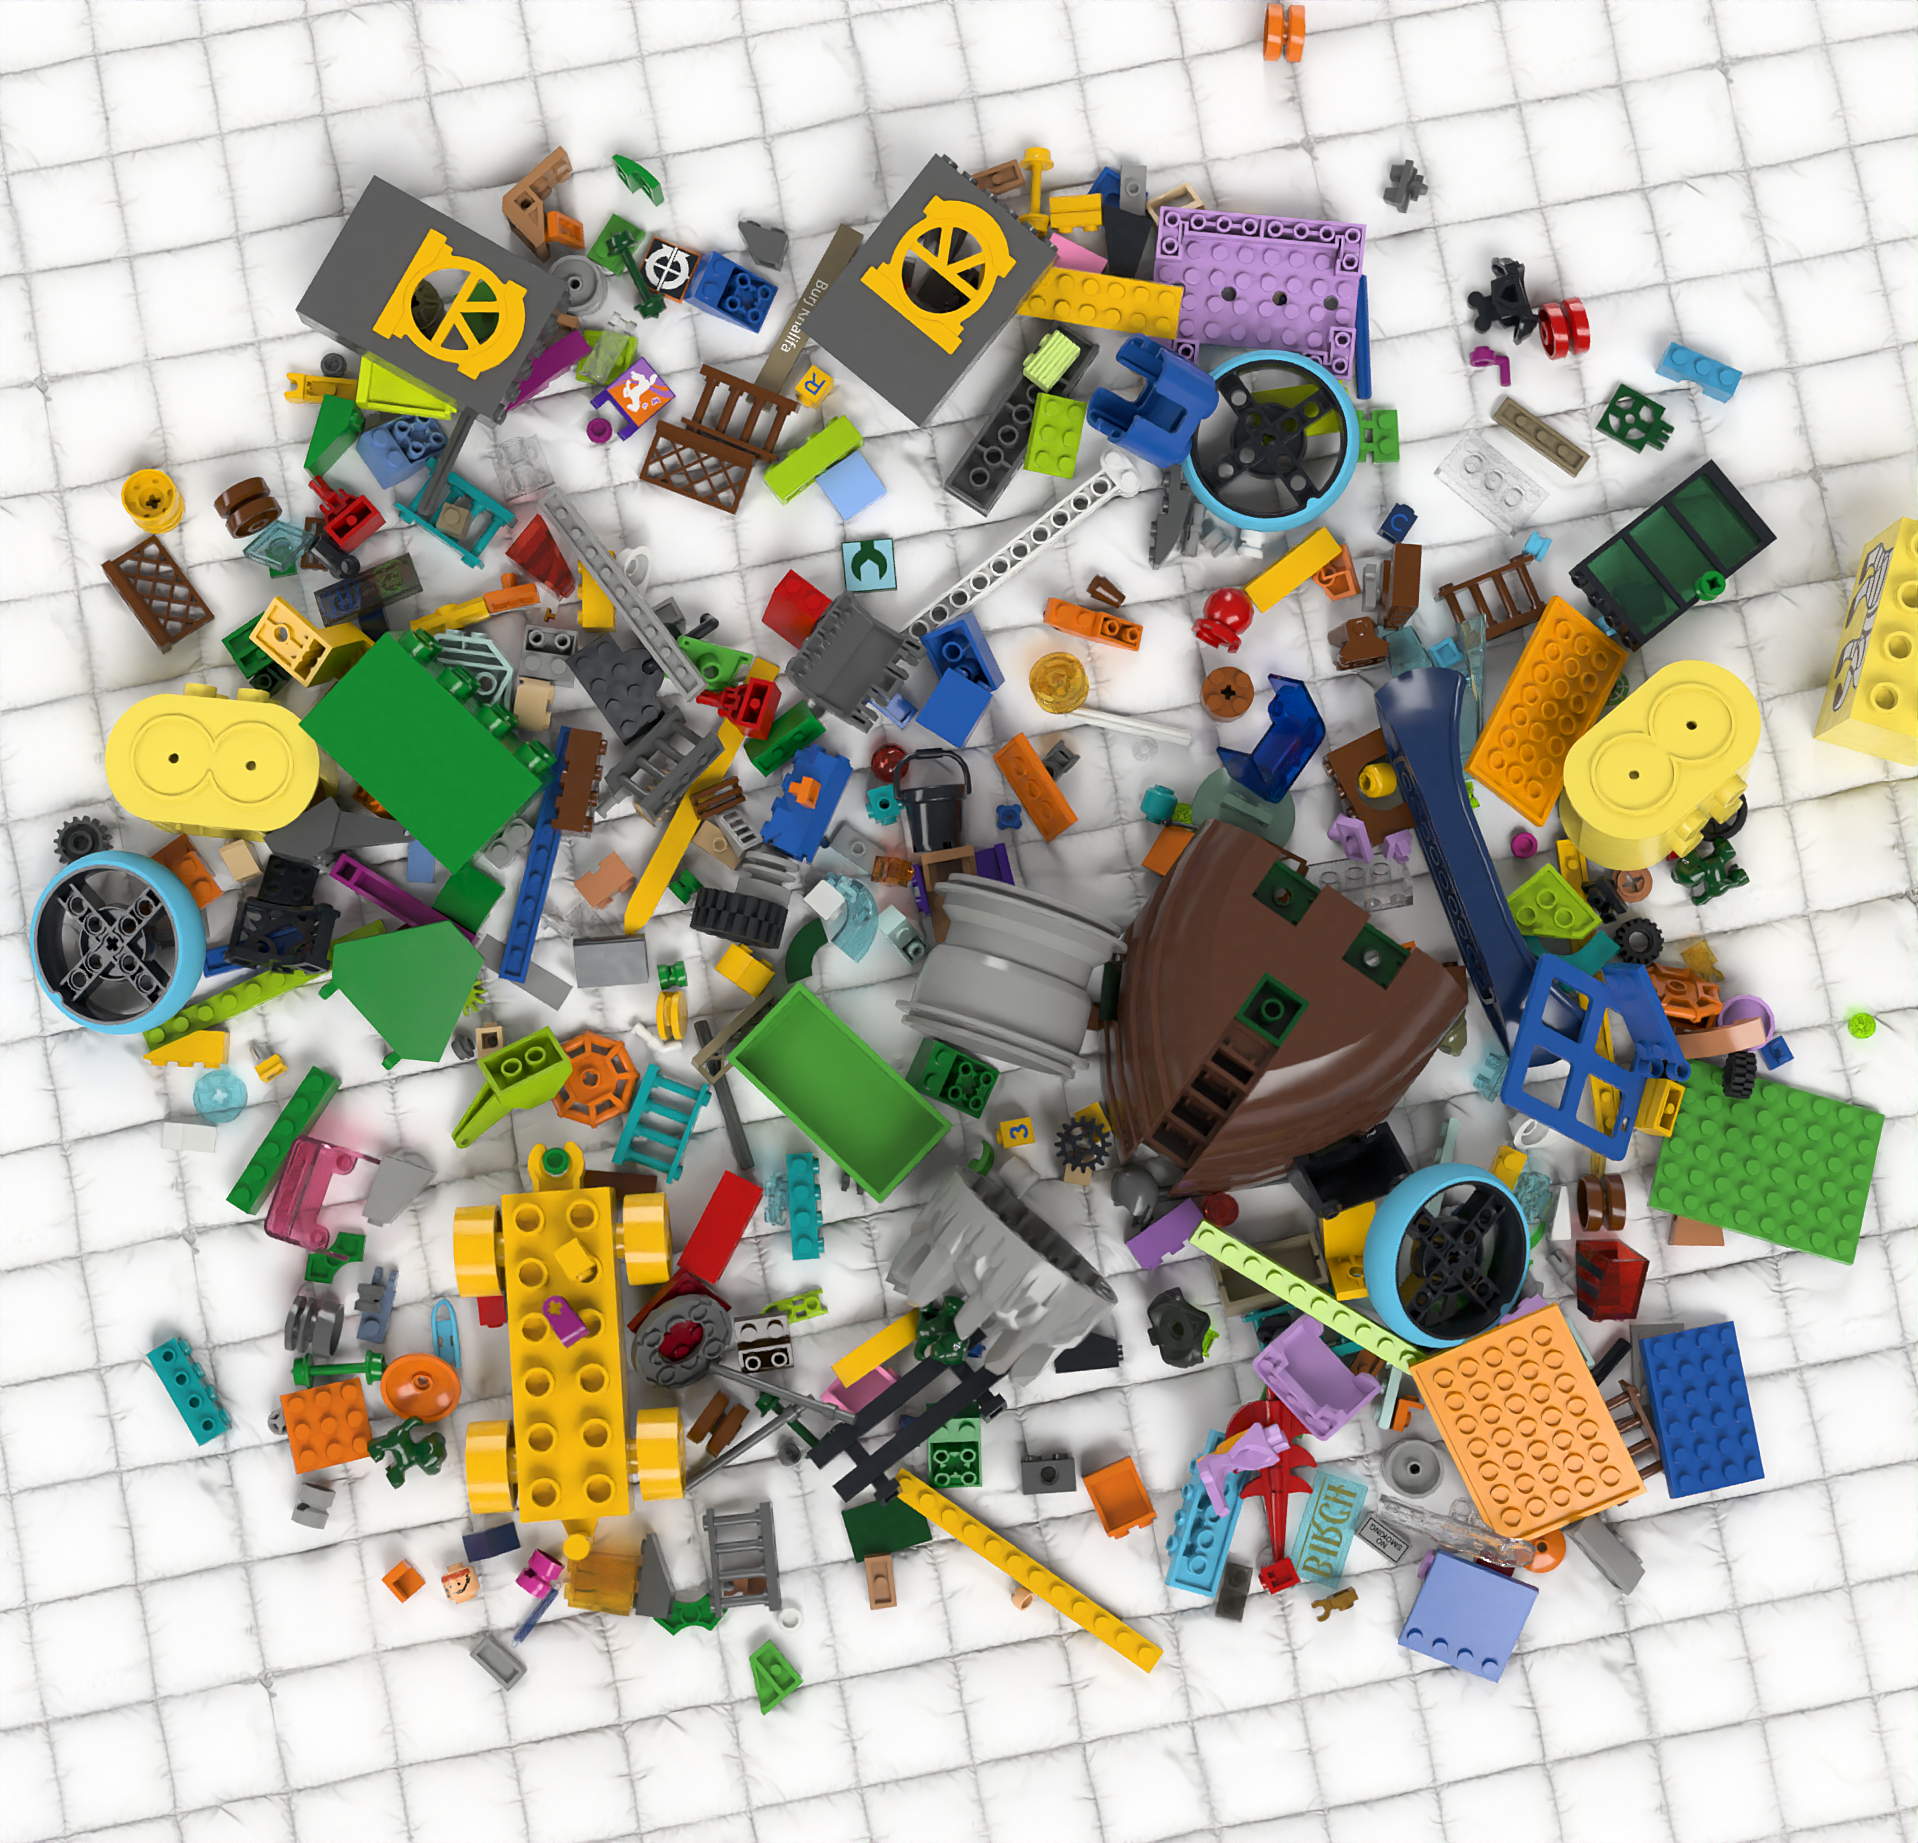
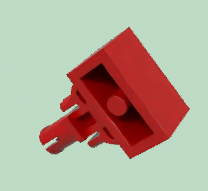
M321 475L314 477L321 488L313 480L309 482L308 487L330 509L328 511L323 504L319 506V509L325 515V531L348 555L386 523L380 512L363 494L357 497L347 494L342 488H339L338 492L344 498L342 499Z
M751 677L749 684H743L735 688L726 686L725 691L716 692L705 689L700 693L701 695L696 697V703L718 708L717 714L720 717L728 718L742 735L766 741L782 693L775 682Z

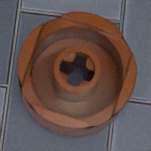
M1221 667L1212 671L1205 679L1200 690V704L1207 715L1214 721L1230 723L1238 720L1247 712L1253 702L1254 687L1250 676L1235 667ZM1224 690H1228L1229 694L1232 695L1229 700H1226L1225 695L1221 694Z

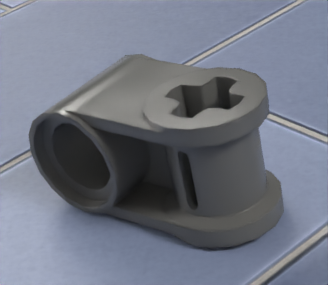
M1062 739L1041 761L1045 768L1051 771L1052 779L1055 783L1081 758L1078 754L1074 755L1064 745L1065 742Z

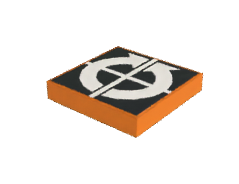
M653 237L639 270L650 292L657 295L664 293L665 298L682 304L683 297L701 256Z

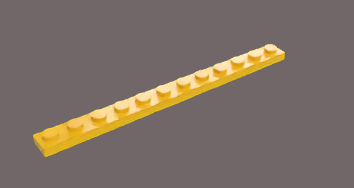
M1570 839L1555 841L1559 874L1589 905L1586 900L1587 895L1581 889L1582 882H1589L1585 856L1573 846ZM1596 928L1582 940L1569 939L1571 955L1580 951L1596 935ZM1602 971L1595 977V979L1603 982ZM1579 993L1577 995L1578 1005L1586 1011L1589 999L1584 994ZM1606 1008L1595 1045V1053L1615 1064ZM1588 1073L1596 1130L1611 1137L1621 1103L1619 1090ZM1623 1122L1622 1128H1621V1131H1623V1132H1624V1122Z
M903 1467L900 1468L895 1478L901 1485L903 1492L897 1496L1148 1674L1151 1672L1164 1652L1162 1649Z

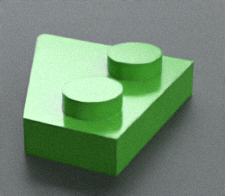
M770 1639L749 1656L761 1713L765 1715L802 1684L804 1680Z

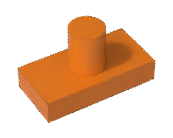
M556 210L547 212L548 227L545 228V243L557 241L574 250L585 248L583 223Z
M505 573L500 577L501 590L484 593L485 603L490 614L541 603L535 582L518 586L514 573Z

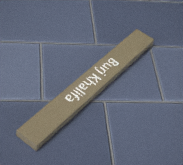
M842 223L840 224L754 383L755 385L777 394L780 393L810 338L799 329V326L850 263L864 238L862 233ZM748 394L745 400L753 405V395ZM767 402L766 406L763 405L762 410L769 413L773 404Z

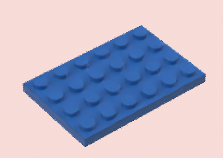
M1726 1321L1638 1340L1669 1499H1677L1764 1479L1765 1475L1734 1321Z

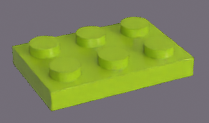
M1038 393L1023 470L1073 479L1087 403Z

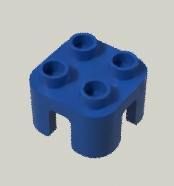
M1142 333L1133 334L1116 354V360L1124 367L1146 378L1145 386L1135 401H1129L1105 387H1098L1088 404L1087 422L1094 429L1107 435V440L1158 468H1167L1171 464L1178 465L1189 455L1192 447L1191 436L1201 419L1210 417L1217 408L1219 393L1215 390V380L1203 369L1180 354Z

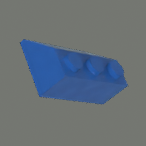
M973 611L951 619L919 637L922 645L928 649L926 654L939 681L948 667L954 670L957 666L970 674L967 678L975 684L979 680L991 687L990 692L997 690L1004 683L1005 679Z

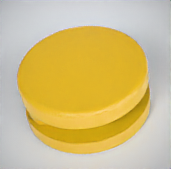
M662 991L659 993L656 1007V1022L658 1034L662 1040H669L672 1033L676 1040L684 1039L686 1035L688 1010L686 997L682 991H675V993Z

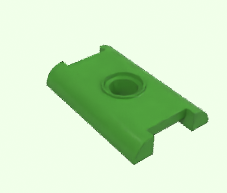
M680 635L677 639L679 647L683 649L709 684L706 689L717 692L725 691L726 686L737 687L738 683L734 679L741 664L750 665L754 657L750 653Z

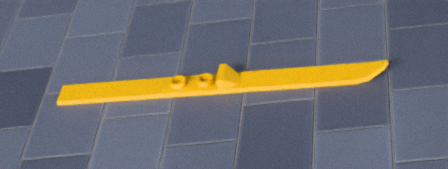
M757 657L743 684H749L751 677L774 682L780 668ZM728 718L724 719L716 734L725 750L689 786L628 903L624 921L625 935H629V933L635 934L651 918L702 821L697 820L689 795L723 780L745 738ZM716 792L698 799V803L713 798ZM710 806L701 809V811L704 812L708 810Z

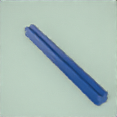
M1361 275L1354 326L1356 328L1357 398L1359 400H1368L1372 396L1367 276Z

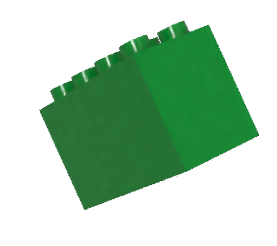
M419 627L416 631L411 628L389 631L365 653L298 725L440 863L455 875L472 866L486 852L490 844L497 840L504 833V830L515 819H518L556 780L558 775L550 767L557 761V758L539 740L534 738L530 743L527 741L524 743L512 732L519 724V721L505 706L497 701L492 706L489 704L485 705L476 697L474 693L481 687V684L468 670L459 664L454 669L450 666L446 667L439 661L436 656L443 650V647L425 629Z

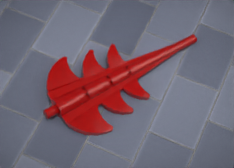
M1266 1386V1398L1249 1402L1233 1414L1226 1428L1225 1441L1242 1431L1250 1429L1254 1423H1260L1264 1429L1277 1423L1280 1430L1286 1435L1290 1448L1278 1453L1280 1460L1277 1463L1259 1469L1260 1476L1248 1481L1239 1493L1240 1499L1251 1496H1264L1274 1562L1284 1558L1288 1494L1296 1492L1313 1493V1489L1305 1480L1290 1474V1469L1301 1465L1316 1468L1317 1463L1306 1449L1292 1443V1438L1302 1434L1312 1435V1433L1277 1398V1395ZM1236 1469L1232 1471L1234 1474L1240 1473Z

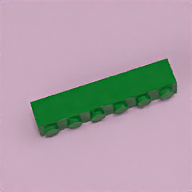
M312 1066L231 1190L226 1201L246 1214L257 1215L341 1086L342 1081L322 1068Z

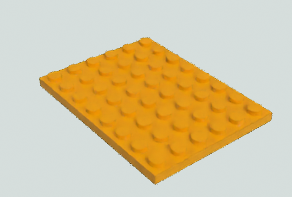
M1557 1302L1474 1336L1463 1344L1448 1347L1408 1364L1409 1370L1499 1553L1647 1492L1646 1486Z

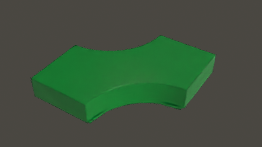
M339 1232L334 1244L322 1253L308 1255L304 1280L332 1284L336 1273L344 1265L363 1261L367 1235Z
M707 1592L705 1596L694 1602L686 1603L675 1600L672 1619L654 1617L653 1620L674 1636L681 1629L688 1626H701L712 1631L722 1617L716 1618V1612H711L710 1596L712 1595ZM724 1608L725 1614L728 1611V1608Z

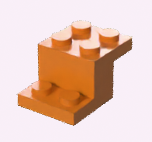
M185 833L150 857L167 867L185 884L194 897L200 911L224 894L214 879L216 877L215 873Z

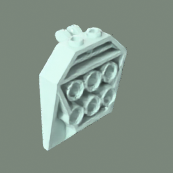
M446 629L445 634L437 633L434 638L441 644L443 650L436 658L446 667L450 666L454 669L458 664L463 666L480 684L484 677H490L493 681L491 690L485 691L480 687L474 695L485 705L489 704L492 706L497 701L512 713L517 669L494 640L487 639V634L472 632L471 637H467L466 631Z

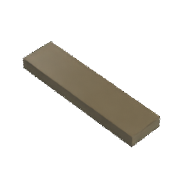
M1510 397L1505 399L1491 418L1573 478L1577 476L1591 457Z

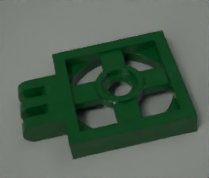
M1621 383L1595 429L1640 454L1646 444L1658 451H1662L1665 445L1657 441V439L1667 443L1670 438L1662 430L1672 434L1675 428L1660 419L1666 410L1665 407ZM1624 397H1630L1635 400L1631 408L1627 410L1615 405V403ZM1643 406L1648 407L1652 412L1653 421L1651 424L1640 419L1639 413ZM1609 414L1619 419L1620 427L1617 432L1613 430L1610 424ZM1626 415H1633L1635 417L1634 423H1627L1625 420ZM1632 429H1637L1645 434L1638 439H1626L1628 432Z

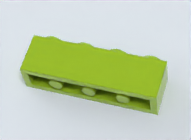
M844 414L840 418L835 416L825 425L826 428L819 434L817 432L811 434L805 440L806 444L801 448L795 447L785 455L786 459L779 465L774 463L764 472L766 475L763 476L764 483L782 506H785L816 482L817 477L864 445L863 437Z

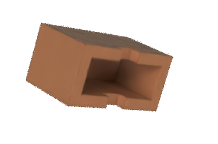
M615 851L598 864L601 869L596 873L592 874L589 871L573 883L595 911L598 908L601 910L605 909L614 901L612 897L618 892L624 894L634 886L632 881L636 879Z

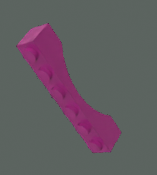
M342 853L329 873V876L411 927L449 920L444 915ZM453 922L475 947L480 938Z

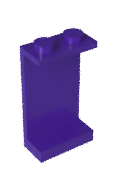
M1005 843L996 844L993 848L974 852L978 877L1015 886ZM918 863L913 864L914 871L909 872L912 886H918L920 893L919 897H915L919 913L924 912L925 918L930 917L922 866L918 865Z

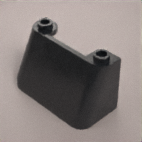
M1387 1121L1375 1125L1376 1133L1368 1137L1366 1134L1361 1135L1359 1142L1318 1157L1312 1153L1309 1154L1308 1158L1306 1154L1292 1158L1294 1162L1287 1168L1286 1176L1293 1188L1318 1218L1330 1220L1338 1216L1340 1212L1384 1197L1400 1182L1415 1173Z

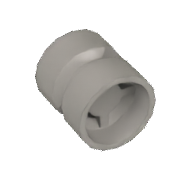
M303 1482L298 1495L301 1502L295 1505L291 1520L308 1527L324 1529L329 1516L326 1509L332 1506L336 1492L320 1485Z

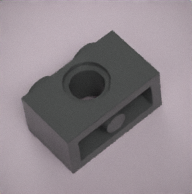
M1068 1453L1052 1454V1459H1042V1455L1026 1456V1461H1020L1023 1495L1077 1491L1075 1461L1073 1457L1068 1458ZM1047 1466L1053 1467L1056 1471L1055 1477L1050 1481L1041 1478V1471Z

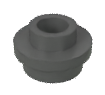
M327 354L321 361V370L326 377L340 378L346 372L347 363L340 354ZM338 363V368L330 370L331 364Z
M456 1036L455 1041L451 1043L453 1052L460 1060L471 1059L474 1056L473 1050H475L472 1040L467 1036Z

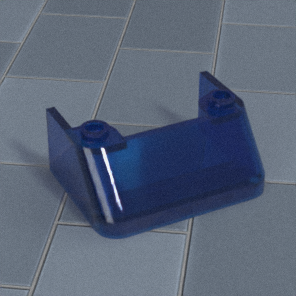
M1270 673L1268 679L1276 695L1268 705V714L1272 724L1251 754L1220 746L1217 747L1216 752L1232 779L1264 801L1277 804L1284 798L1323 742L1326 726L1304 681Z

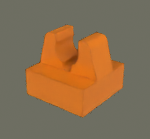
M803 776L801 784L790 783L788 792L796 796V802L802 806L814 809L822 784L813 778Z

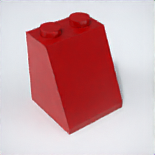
M790 569L774 589L761 622L800 651L803 641L815 631L820 618L826 616L832 608V600Z

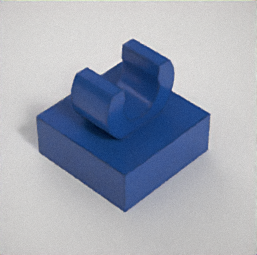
M1782 1035L1770 1040L1764 1047L1758 1049L1769 1071L1794 1059Z

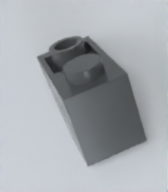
M748 220L746 223L739 221V234L755 264L781 271L789 246L788 235L778 228H771L770 230L762 228L760 224Z

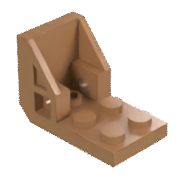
M561 146L503 196L502 212L508 227L542 263H545L551 257L550 243H545V228L548 227L547 213L544 211L542 200H545L551 194L552 188L558 183H564L570 177L571 171H573L568 154Z
M973 845L920 855L936 943L945 941L951 921L942 907L944 898L933 890L934 886L938 882L948 883L949 875L952 873L978 876Z

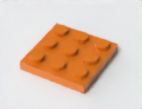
M359 1377L279 1396L296 1475L370 1457L366 1443L373 1438Z

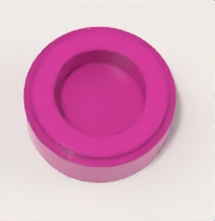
M1522 832L1512 839L1510 848L1517 858L1527 859L1536 853L1538 842L1532 834Z

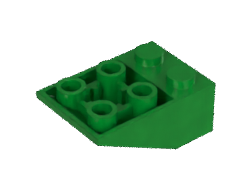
M924 1037L905 1081L917 1092L980 1119L1000 1071L938 1041Z
M976 1401L972 1402L927 1438L929 1486L931 1488L982 1487L980 1413L978 1410L980 1408ZM926 1403V1411L936 1403Z

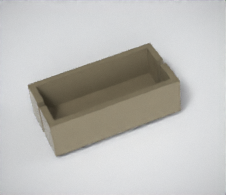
M1313 1232L1255 1248L1321 1289L1328 1291L1329 1280L1322 1259H1320V1252ZM1218 1259L1211 1260V1271L1217 1291H1219V1297L1226 1318L1287 1302Z

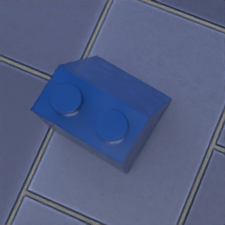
M956 666L954 670L948 667L915 721L963 751L994 695L990 693L991 687L979 680L976 684L967 679L970 674Z

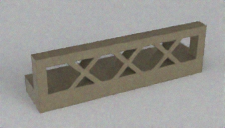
M769 988L692 1058L691 1064L712 1086L733 1067L730 1062L724 1066V1060H727V1056H724V1046L728 1042H741L744 1039L743 1028L747 1024L758 1025L762 1020V1010L769 1004L773 1008L778 1004L774 999L775 994ZM759 1014V1020H753ZM740 1032V1038H733ZM721 1050V1056H714ZM709 1060H721V1070L714 1077L703 1067Z

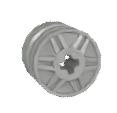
M746 851L745 859L755 863V865L744 863L742 868L751 873L752 877H740L735 892L763 899L788 909L792 892L783 887L782 883L795 882L796 878L785 872L796 873L798 872L799 865L775 853Z

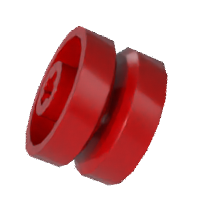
M1578 297L1563 299L1560 306L1555 302L1540 305L1538 309V315L1541 319V322L1538 323L1539 333L1545 353L1550 360L1565 358L1568 351L1573 355L1589 351L1591 343L1589 322L1583 303Z

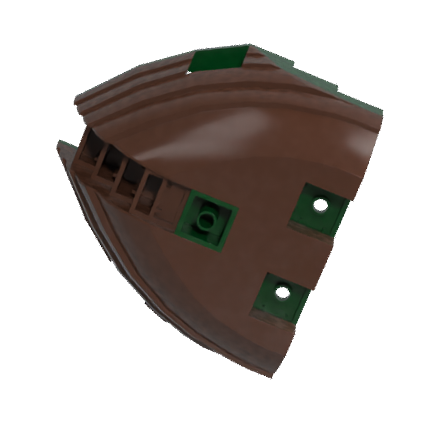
M1214 818L1203 821L1120 939L1128 946L1127 952L1125 954L1112 953L1110 961L1103 964L1098 1017L1100 1080L1119 1164L1122 1166L1138 1146L1143 1143L1180 1169L1182 1173L1166 1194V1198L1246 1190L1287 1177L1286 1171L1294 1162L1293 1157L1306 1154L1308 1158L1309 1154L1312 1153L1318 1157L1359 1142L1361 1135L1366 1134L1367 1137L1370 1136L1375 1130V1125L1381 1123L1390 1114L1394 1106L1423 1071L1469 1003L1468 995L1463 993L1454 978L1438 961L1418 947H1415L1412 951L1402 947L1367 922L1371 914L1328 884L1322 889L1312 884L1277 858L1282 852L1261 837L1233 825L1219 822ZM1280 889L1286 890L1290 895L1289 902L1280 903L1276 899V892ZM1367 952L1377 954L1379 958L1377 965L1371 966L1366 963L1365 954Z

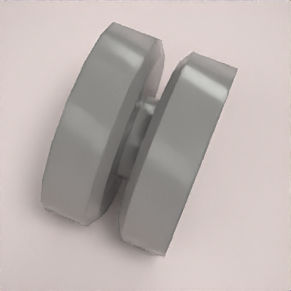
M579 255L564 256L553 263L548 273L566 282L569 286L571 294L569 300L572 303L566 312L567 314L577 317L592 315L604 304L608 292L606 277L600 268L586 257ZM576 283L580 284L577 289L574 288Z
M1402 1438L1392 1443L1384 1452L1381 1462L1382 1476L1387 1485L1396 1493L1411 1499L1425 1498L1433 1494L1442 1484L1445 1474L1444 1461L1439 1451L1431 1444L1415 1438ZM1412 1464L1417 1465V1470L1410 1472V1466Z

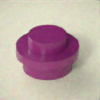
M595 418L590 421L587 426V435L592 442L603 444L610 440L613 429L609 421L604 418Z

